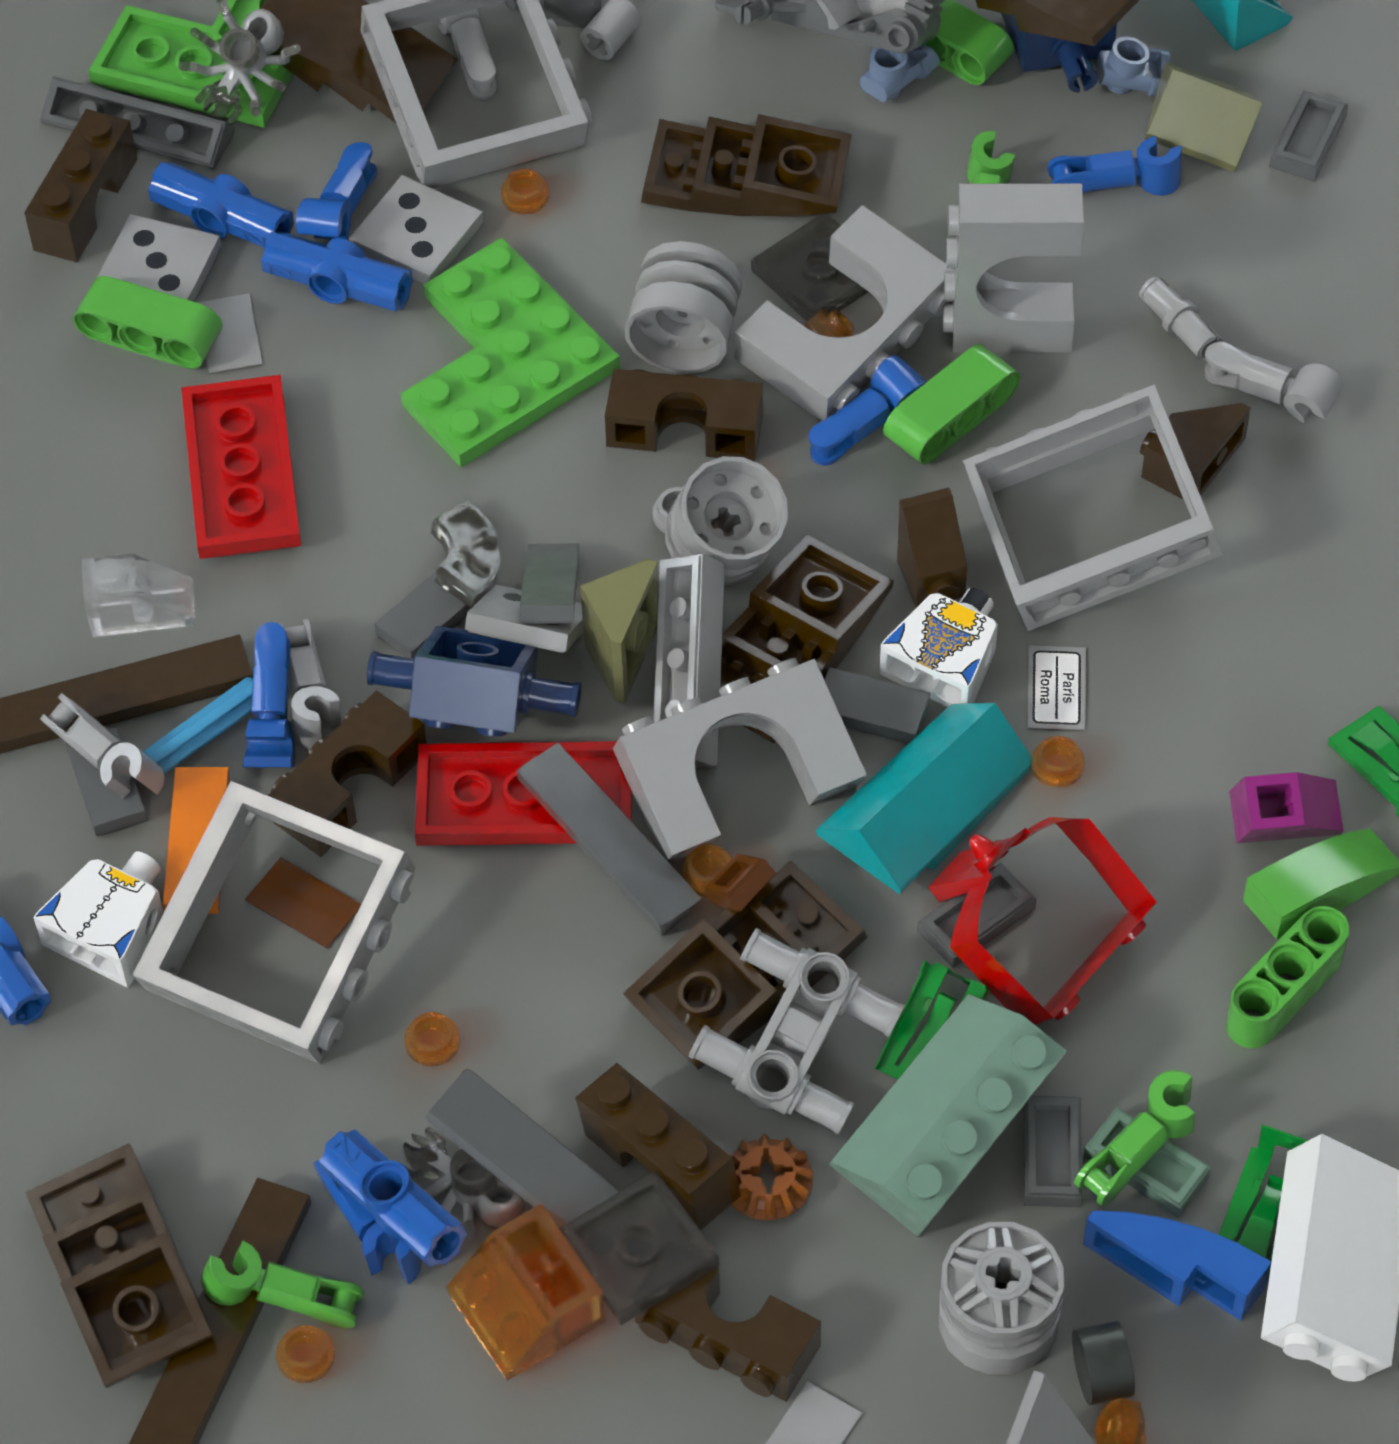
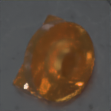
M820 309L813 318L804 324V327L817 334L835 338L853 336L852 332L855 330L852 322L835 309L831 312Z
M1125 1398L1110 1401L1103 1408L1096 1422L1095 1437L1097 1444H1147L1145 1419L1141 1403Z

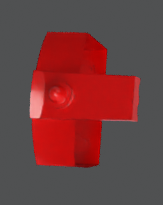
M1048 817L1034 824L1029 829L1024 828L1011 838L994 842L983 835L975 834L969 840L971 849L961 851L928 886V889L939 902L967 893L953 931L950 948L977 978L990 989V992L1006 1009L1023 1015L1034 1025L1053 1018L1059 1020L1077 1006L1081 999L1077 995L1079 989L1119 944L1124 946L1130 943L1145 929L1147 924L1143 917L1157 901L1089 818ZM1056 823L1089 860L1128 913L1049 1002L1042 1007L978 942V921L983 897L992 877L990 872L995 868L993 865L1000 858L1006 856L1010 847L1017 846L1041 829Z

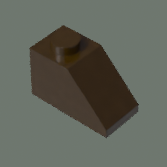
M1238 403L1177 412L1169 416V421L1200 496L1246 439L1251 407ZM1155 429L1151 430L1144 438L1140 448V454L1144 456L1141 478L1183 499Z
M949 487L899 500L897 562L916 608L930 594L939 593L955 600L962 598L966 593L967 562L953 495Z

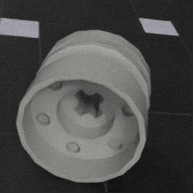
M685 241L662 243L648 251L641 263L639 278L635 286L636 295L631 301L625 324V340L632 351L648 364L670 372L698 373L705 372L719 365L727 353L732 332V319L736 315L737 302L742 291V275L734 262L720 251L703 244Z
M722 456L703 463L688 478L670 509L665 522V544L672 558L705 554L723 562L725 567L724 586L736 584L748 579L764 563L770 551L780 540L788 520L787 498L778 479L763 465L747 458ZM717 523L718 528L713 529L712 525ZM723 531H728V536H724Z
M987 1222L965 1231L950 1245L941 1268L938 1319L939 1332L947 1349L965 1366L987 1375H1013L1034 1367L1050 1352L1059 1330L1060 1309L1064 1294V1266L1054 1246L1036 1230L1015 1222ZM997 1283H1006L1007 1288H996Z

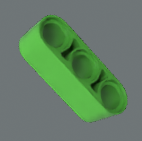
M945 0V2L939 5L943 7L942 12L939 13L941 19L939 33L923 45L931 47L937 53L940 59L939 66L968 83L981 85L1013 55V42L1005 30L955 0Z
M99 276L94 280L73 315L75 327L90 339L188 369H196L202 365L223 327L221 318L216 312L205 305L109 276Z
M981 343L975 344L902 401L888 416L884 424L883 433L920 464H929L1005 404L1019 385L1020 373Z
M1318 906L1305 912L1236 984L1231 993L1226 1018L1228 1036L1236 1044L1253 1049L1266 1045L1339 969L1343 962L1350 927L1347 918L1340 911L1332 907ZM1313 939H1325L1329 941L1330 944H1320L1315 942ZM1290 974L1296 977L1297 979L1285 980L1279 977L1278 975ZM1244 1010H1256L1262 1013L1263 1016H1250L1244 1013Z

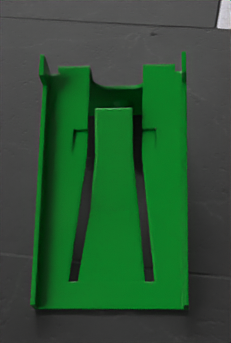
M1378 705L1329 737L1328 745L1396 807V815L1399 817V723ZM1376 721L1383 730H1381L1374 722ZM1351 737L1375 751L1395 774L1348 738Z
M924 960L920 968L921 973L874 1068L898 1080L947 1021L953 1005L958 999L941 992L937 996L931 1014L920 1035L899 1066L895 1065L931 1007L946 974L962 980L967 985L970 984L962 1001L968 994L986 1001L989 994L993 995L987 986L973 979L971 981L935 961L931 965Z
M1262 1124L1258 1147H1251L1218 1235L1232 1241L1235 1240L1258 1195L1275 1146H1282L1291 1150L1308 1140ZM1272 1174L1269 1175L1262 1197L1252 1212L1238 1241L1240 1245L1266 1258L1283 1185V1178ZM1272 1248V1252H1271V1256H1270V1260H1269V1261H1271V1262H1272L1273 1248Z

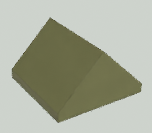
M1166 61L1159 81L1145 139L1156 136L1157 144L1170 149L1182 146L1181 153L1234 172L1263 102L1255 94Z
M651 559L643 560L580 585L584 645L614 700L622 703L626 702L657 632L659 571L658 561Z

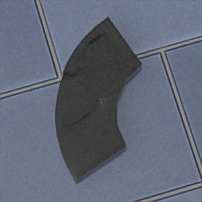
M466 499L435 518L432 523L431 534L442 544L447 557L437 567L434 582L472 608L494 586L500 565V555L497 545L498 536L492 524L474 504Z

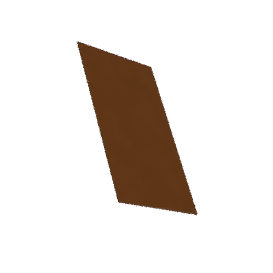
M281 857L245 899L247 902L325 948L331 945L361 906L357 901Z

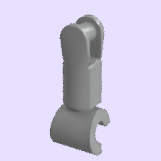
M478 8L436 19L442 34H451L471 96L477 100L491 99L497 92L496 68L482 30Z
M1214 342L1205 351L1207 364L1204 368V375L1210 383L1239 389L1277 404L1283 402L1289 414L1302 423L1305 422L1310 411L1316 416L1325 419L1343 388V382L1339 374L1331 367L1323 364L1313 363L1305 365L1294 379L1293 368L1250 355L1226 342Z
M303 619L302 625L284 629L292 648L288 672L289 686L293 697L291 699L293 735L299 746L310 750L314 743L322 738L321 721L330 727L340 725L341 711L338 696L330 689H327L310 620Z
M63 693L58 696L61 702L49 716L43 714L40 718L53 732L100 771L101 780L105 786L124 799L131 791V776L158 795L161 791L165 777L163 769L158 762L137 746L129 742L123 743L75 701ZM77 715L80 716L66 732L65 729Z

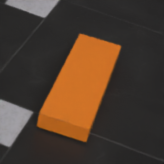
M175 767L163 894L164 911L230 783L228 767ZM221 889L208 914H219Z

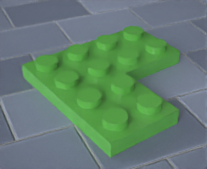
M266 0L226 1L233 17L242 30V24L247 15L256 9H260ZM129 5L125 6L88 70L91 84L263 128H265L293 73L282 65L264 66L262 71L280 81L281 87L279 90L273 89L254 75H249L263 102L262 107L254 111L250 108L249 103L251 99L243 84H238L237 88L235 87L228 95L226 86L218 87L225 73L204 76L190 71V65L195 62L204 66L228 63L225 57L202 43L203 37L209 36L226 48L228 42L233 37L231 29L222 17L221 11L214 24L209 26Z
M501 237L423 284L424 297L474 349L400 394L402 406L446 453L462 467L611 375L613 369H620V356Z

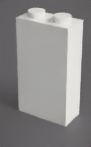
M1320 1134L1287 1151L1261 1339L1283 1348V1352L1292 1358L1310 1360L1331 1370V1374L1338 1379L1352 1382L1362 1381L1367 1376L1392 1366L1399 1310V1170L1324 1134Z

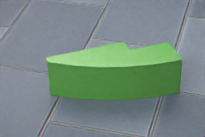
M1370 828L1348 832L1303 848L1248 877L1243 901L1277 940L1311 908L1327 906L1340 911L1399 875V860Z

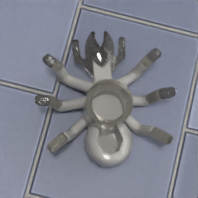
M217 0L222 17L231 29L223 35L220 44L197 28H192L190 34L221 55L226 64L204 66L196 62L181 61L179 69L181 71L196 72L204 76L225 73L222 80L206 85L195 97V101L200 104L205 99L203 103V110L208 111L215 104L211 114L216 118L229 114L234 105L235 109L227 120L233 125L243 110L239 102L240 91L237 87L238 84H243L250 96L251 102L249 105L252 115L255 117L259 116L261 113L260 107H262L263 102L249 75H254L275 90L285 91L287 88L285 83L271 77L262 69L265 65H285L289 63L290 56L298 54L301 51V46L295 44L284 48L281 51V55H271L278 50L283 42L284 31L280 20L268 10L256 9L247 15L241 28L233 17L227 1Z
M427 1127L425 1134L434 1143L421 1135L411 1134L412 1140L419 1147H413L406 1142L403 1144L405 1160L410 1167L416 1170L412 1171L405 1166L413 1181L420 1180L423 1177L432 1180L441 1177L430 1187L424 1189L426 1193L433 1198L451 1186L441 1206L450 1213L456 1201L462 1205L463 1226L467 1232L466 1240H473L475 1237L473 1210H476L479 1218L488 1226L504 1227L516 1222L524 1212V1199L462 1148L459 1147V1150L453 1157H449L445 1139L432 1128Z

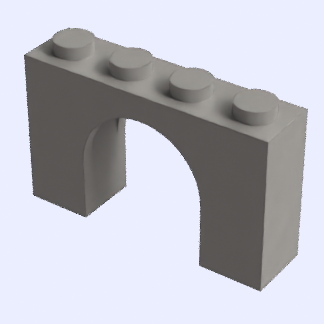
M959 184L958 205H948V235H956V238L946 239V269H954V271H945L944 300L952 301V303L943 305L942 318L943 332H952L953 353H964L975 344L980 343L992 352H1072L1075 322L1073 282H1011L999 279L986 271L997 263L1016 257L1081 256L1084 230L1082 184Z
M863 205L831 235L829 264L866 289L877 299L882 307L883 314L872 327L860 334L849 337L835 338L823 336L807 329L766 300L735 331L734 359L820 421L836 414L839 409L860 394V390L872 380L877 367L886 358L895 355L902 347L905 349L910 348L919 338L923 325L933 315L936 317L941 316L944 304L952 303V301L944 300L945 271H954V269H946V263Z
M796 658L785 660L768 669L769 677L752 684L748 677L738 679L720 688V697L702 703L700 697H694L671 708L673 716L655 723L652 717L648 716L622 728L624 735L619 737L613 747L614 753L655 846L669 863L713 846L721 836L699 786L695 772V756L700 741L706 735L719 728L743 725L759 729L771 736L784 750L809 806L858 786L867 776L815 658L802 664H798Z

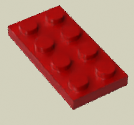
M281 374L181 387L199 558L206 559L302 546Z
M617 741L418 744L415 816L416 846L577 844L518 780L516 772L525 763L557 743L566 750L632 822V791L613 750Z

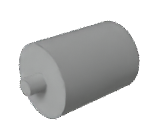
M608 0L580 34L581 42L585 49L594 57L601 60H610L640 26L641 15L638 9L628 0Z

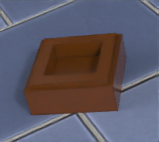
M736 854L705 887L704 894L715 906L740 912L776 872L765 859Z

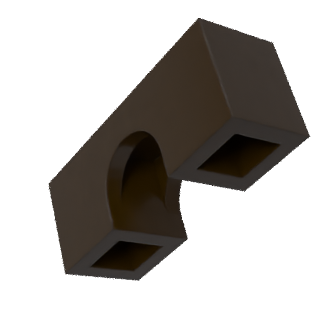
M89 109L84 111L24 212L33 251L76 263L79 261L98 228L95 218V205L100 188L118 193L138 159L130 120Z
M613 369L604 416L606 447L656 452L661 432L672 424L684 422L694 424L705 432L706 457H744L756 462L763 419V383L748 382L742 379L705 378L691 374L654 373L641 369Z
M376 690L363 703L355 704L345 715L343 723L327 738L323 737L315 742L309 750L307 758L291 773L287 772L281 775L274 783L268 796L351 829L357 823L353 796L341 784L354 775L371 774L381 778L393 787L418 763V744H427L424 723L417 718L409 717V713ZM274 822L275 825L319 857H322L332 847Z
M614 1064L575 1097L585 1136L622 1167L635 1157L654 1179L661 1200L699 1232L741 1196L733 1158L620 1064Z
M668 1243L634 1296L635 1323L639 1324V1328L651 1339L664 1344L671 1341L689 1350L692 1358L704 1367L712 1370H719L721 1367L740 1377L744 1386L752 1392L763 1397H769L772 1394L787 1402L821 1346V1321L772 1295L768 1297L758 1314L749 1320L729 1322L719 1318L711 1310L712 1305L720 1294L719 1268L689 1253V1265L682 1270H672L665 1264L664 1257L669 1249L677 1246Z

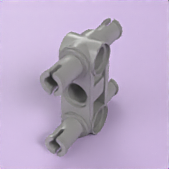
M756 928L740 960L746 961L783 980V987L786 988L757 1046L755 1047L751 1044L749 1049L704 1025L688 1057L695 1058L733 1078L731 1084L736 1086L735 1089L746 1094L749 1100L757 1107L767 1110L774 1109L784 1115L786 1113L792 1115L793 1111H796L838 1135L854 1102L847 1101L810 1082L811 1075L807 1074L837 1015L843 1017L844 1013L889 1037L905 1005L899 1004L860 984L862 978L858 976L857 972L849 969L845 962L837 955L829 952L819 953L811 948L805 949L803 947L799 952ZM815 971L828 972L834 977L837 989L830 994L817 993L810 987L808 976ZM764 1068L778 1069L786 1079V1087L778 1092L765 1091L759 1086L756 1074Z

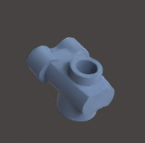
M1133 37L1118 38L1113 43L1111 51H1100L1096 68L1099 84L1105 85L1110 91L1117 94H1125L1130 90L1147 92L1148 96L1156 97L1163 67L1166 61L1169 63L1171 61L1170 51L1168 49L1147 48L1143 42Z
M922 45L907 54L875 47L870 53L869 69L860 78V86L863 91L882 103L887 100H893L916 78H926L940 64L939 56L931 47Z

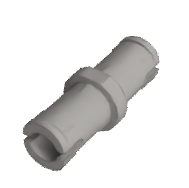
M1152 277L1142 286L1139 291V297L1162 320L1163 329L1172 337L1178 336L1198 359L1205 360V351L1210 344L1223 342V339L1199 315L1200 310L1196 304L1189 299H1183L1164 278Z

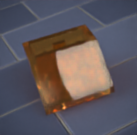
M542 1204L493 1231L446 1286L448 1295L506 1381L606 1322L603 1291Z

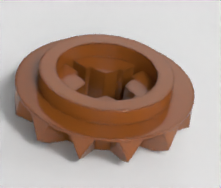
M764 1133L759 1139L748 1143L742 1140L738 1149L732 1153L731 1157L733 1158L741 1196L731 1205L740 1213L757 1220H778L798 1211L809 1198L813 1185V1170L808 1162L805 1150L800 1151L793 1146L788 1137L783 1140L770 1139ZM764 1161H769V1165H772L774 1173L783 1174L775 1176L772 1193L766 1194V1186L763 1185L761 1177H752V1175L760 1174Z

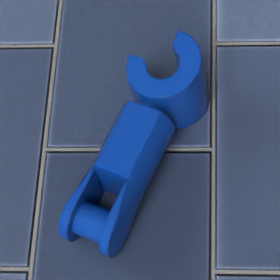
M1156 136L1147 138L1139 145L1136 158H1133L1131 150L1089 156H1059L1048 163L1047 171L1049 176L1054 179L1051 184H1082L1083 193L1134 186L1135 177H1137L1140 187L1146 192L1164 196L1176 191L1181 184L1182 146L1173 147L1165 156L1157 157Z
M356 142L347 146L344 149L337 169L325 186L320 198H305L300 203L296 214L298 234L314 235V238L331 240L341 238L348 240L351 228V215L367 187L378 174L376 165L370 163L373 154L370 144Z
M897 355L889 356L877 367L870 382V388H867L839 409L836 414L829 416L811 428L809 432L811 459L818 465L823 466L835 463L854 444L860 442L884 424L890 415V411L892 412L902 401L928 381Z
M275 622L261 625L255 635L254 663L256 666L253 671L251 712L256 719H249L245 735L247 746L243 768H294L295 740L291 723L287 719L288 671L291 645L283 626Z
M319 1160L313 1162L322 1183L361 1240L362 1250L371 1276L382 1271L383 1260L387 1255L395 1253L402 1276L407 1284L415 1280L421 1271L422 1260L394 1234L382 1231L372 1214L341 1186L338 1187L336 1185V1181L322 1169Z

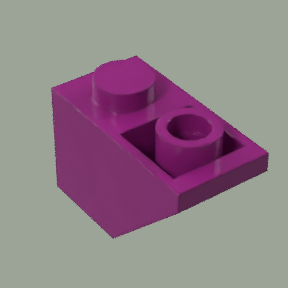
M1299 772L1245 776L1229 791L1236 844L1341 835L1344 832L1337 784L1334 779Z

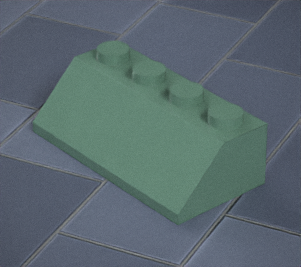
M968 994L829 1165L919 1237L1058 1064L1067 1050L1023 1015Z

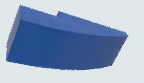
M1093 1210L1086 1220L1083 1245L1179 1307L1191 1290L1241 1321L1266 1288L1271 1261L1239 1243L1203 1228L1162 1217L1117 1211Z

